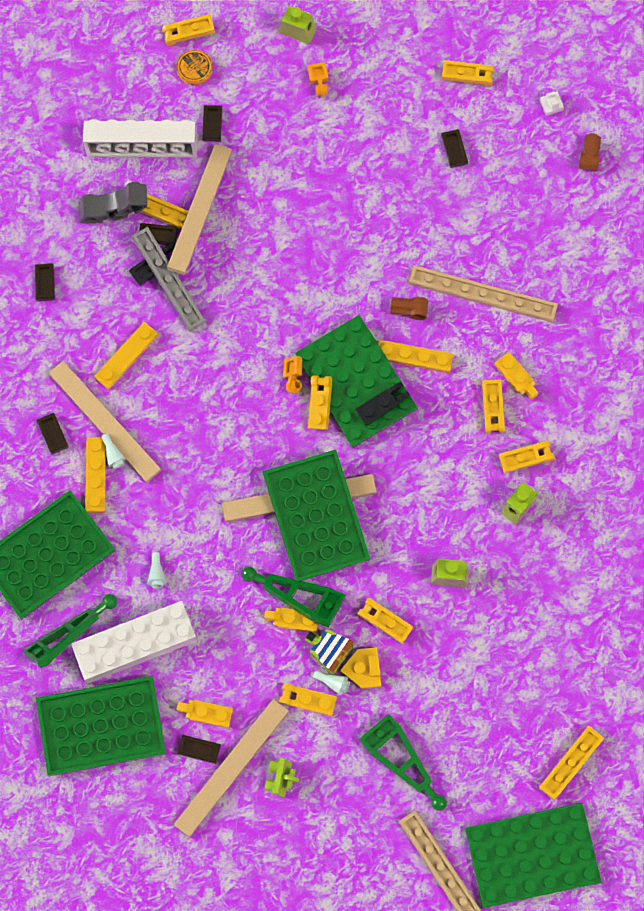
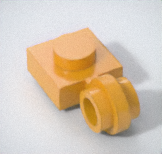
M325 62L307 65L310 84L318 83V85H315L316 96L324 97V95H328L327 85L323 84V82H329Z
M299 356L285 359L283 378L288 379L286 390L289 393L295 394L302 387L301 382L297 379L298 376H302V357Z

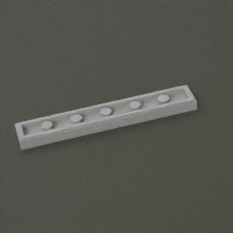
M146 227L132 235L131 238L189 332L206 323L176 272L167 270L169 261L149 228Z

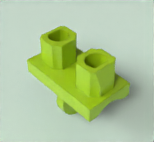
M285 758L270 761L269 771L276 773L275 780H266V790L285 798L286 790L291 789L293 783H299V778L294 777L295 769H291L292 762L287 761Z

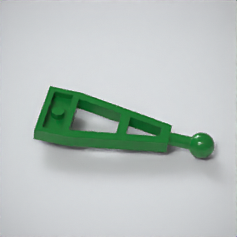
M250 566L245 567L241 573L245 581H257L264 584L263 590L309 620L328 628L345 600L346 594L329 587L304 581L296 582L295 579L270 574L267 578L258 574ZM273 583L290 587L288 593L285 594L281 590L274 587ZM298 589L323 595L315 611L310 610L293 599Z
M113 594L105 595L102 603L93 610L87 609L23 650L22 652L25 657L39 668L48 666L54 658L99 619L98 615L106 609H114L118 603L117 597ZM68 633L51 649L47 647L48 644Z
M390 714L386 715L359 738V741L374 758L419 793L424 791L432 800L431 805L435 810L442 811L447 807V799L442 795H437L430 787L432 780L403 729ZM396 734L400 737L411 757L400 768L377 751ZM414 763L424 779V782L420 785L404 773Z

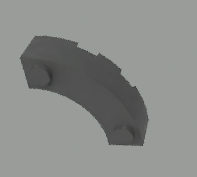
M131 182L124 188L112 193L83 195L78 203L79 223H103V220L109 218L117 221L128 218L129 213L134 212L137 214L147 206L146 184Z

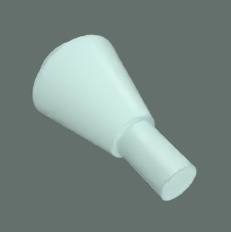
M104 434L102 439L106 446L108 466L117 469L124 465L126 458L112 443L109 434Z
M154 552L152 553V565L147 584L152 588L159 589L167 581L160 564V554Z
M315 671L313 678L324 682L339 695L343 692L346 693L350 685L346 676L326 675L319 671Z

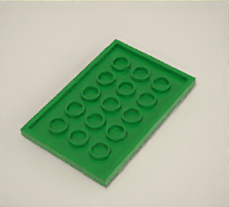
M360 314L295 353L296 356L302 357V366L310 379L312 375H317L320 378L325 376L332 377L330 412L352 448L418 410L412 397L409 396L406 400L399 403L396 408L367 426L356 412V408L396 383L402 382ZM323 385L319 386V391H324ZM403 386L392 396L396 399L403 392H407V389Z
M336 449L262 471L296 582L371 560Z
M71 490L0 540V592L21 620L116 551Z
M153 676L36 698L48 777L166 754Z
M583 802L464 828L482 908L602 883Z

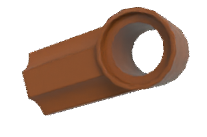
M590 133L585 135L579 169L597 172L600 158L598 154L601 144V137L597 134Z
M392 297L390 314L410 316V318L415 320H425L427 318L429 300L424 297H413L412 299Z

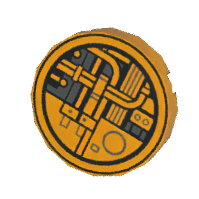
M189 50L178 58L176 64L177 74L186 84L200 85L211 77L212 61L205 52Z

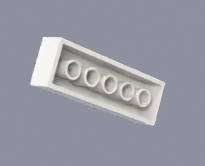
M92 119L84 121L83 143L87 157H197L198 137L195 122L190 120L135 121L130 119L117 121L110 119L108 121H99Z
M180 601L71 643L83 678L89 684L197 642L183 602Z

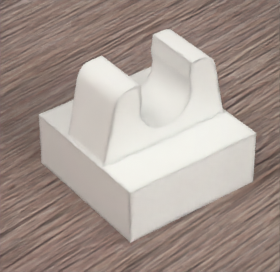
M551 92L540 97V102L546 116L564 110L558 92Z

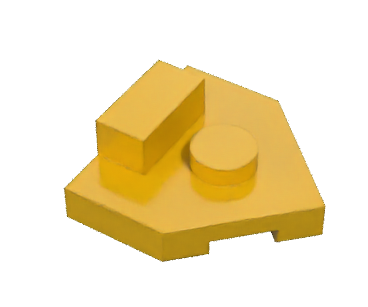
M377 647L357 649L340 670L343 675L361 689L381 687Z

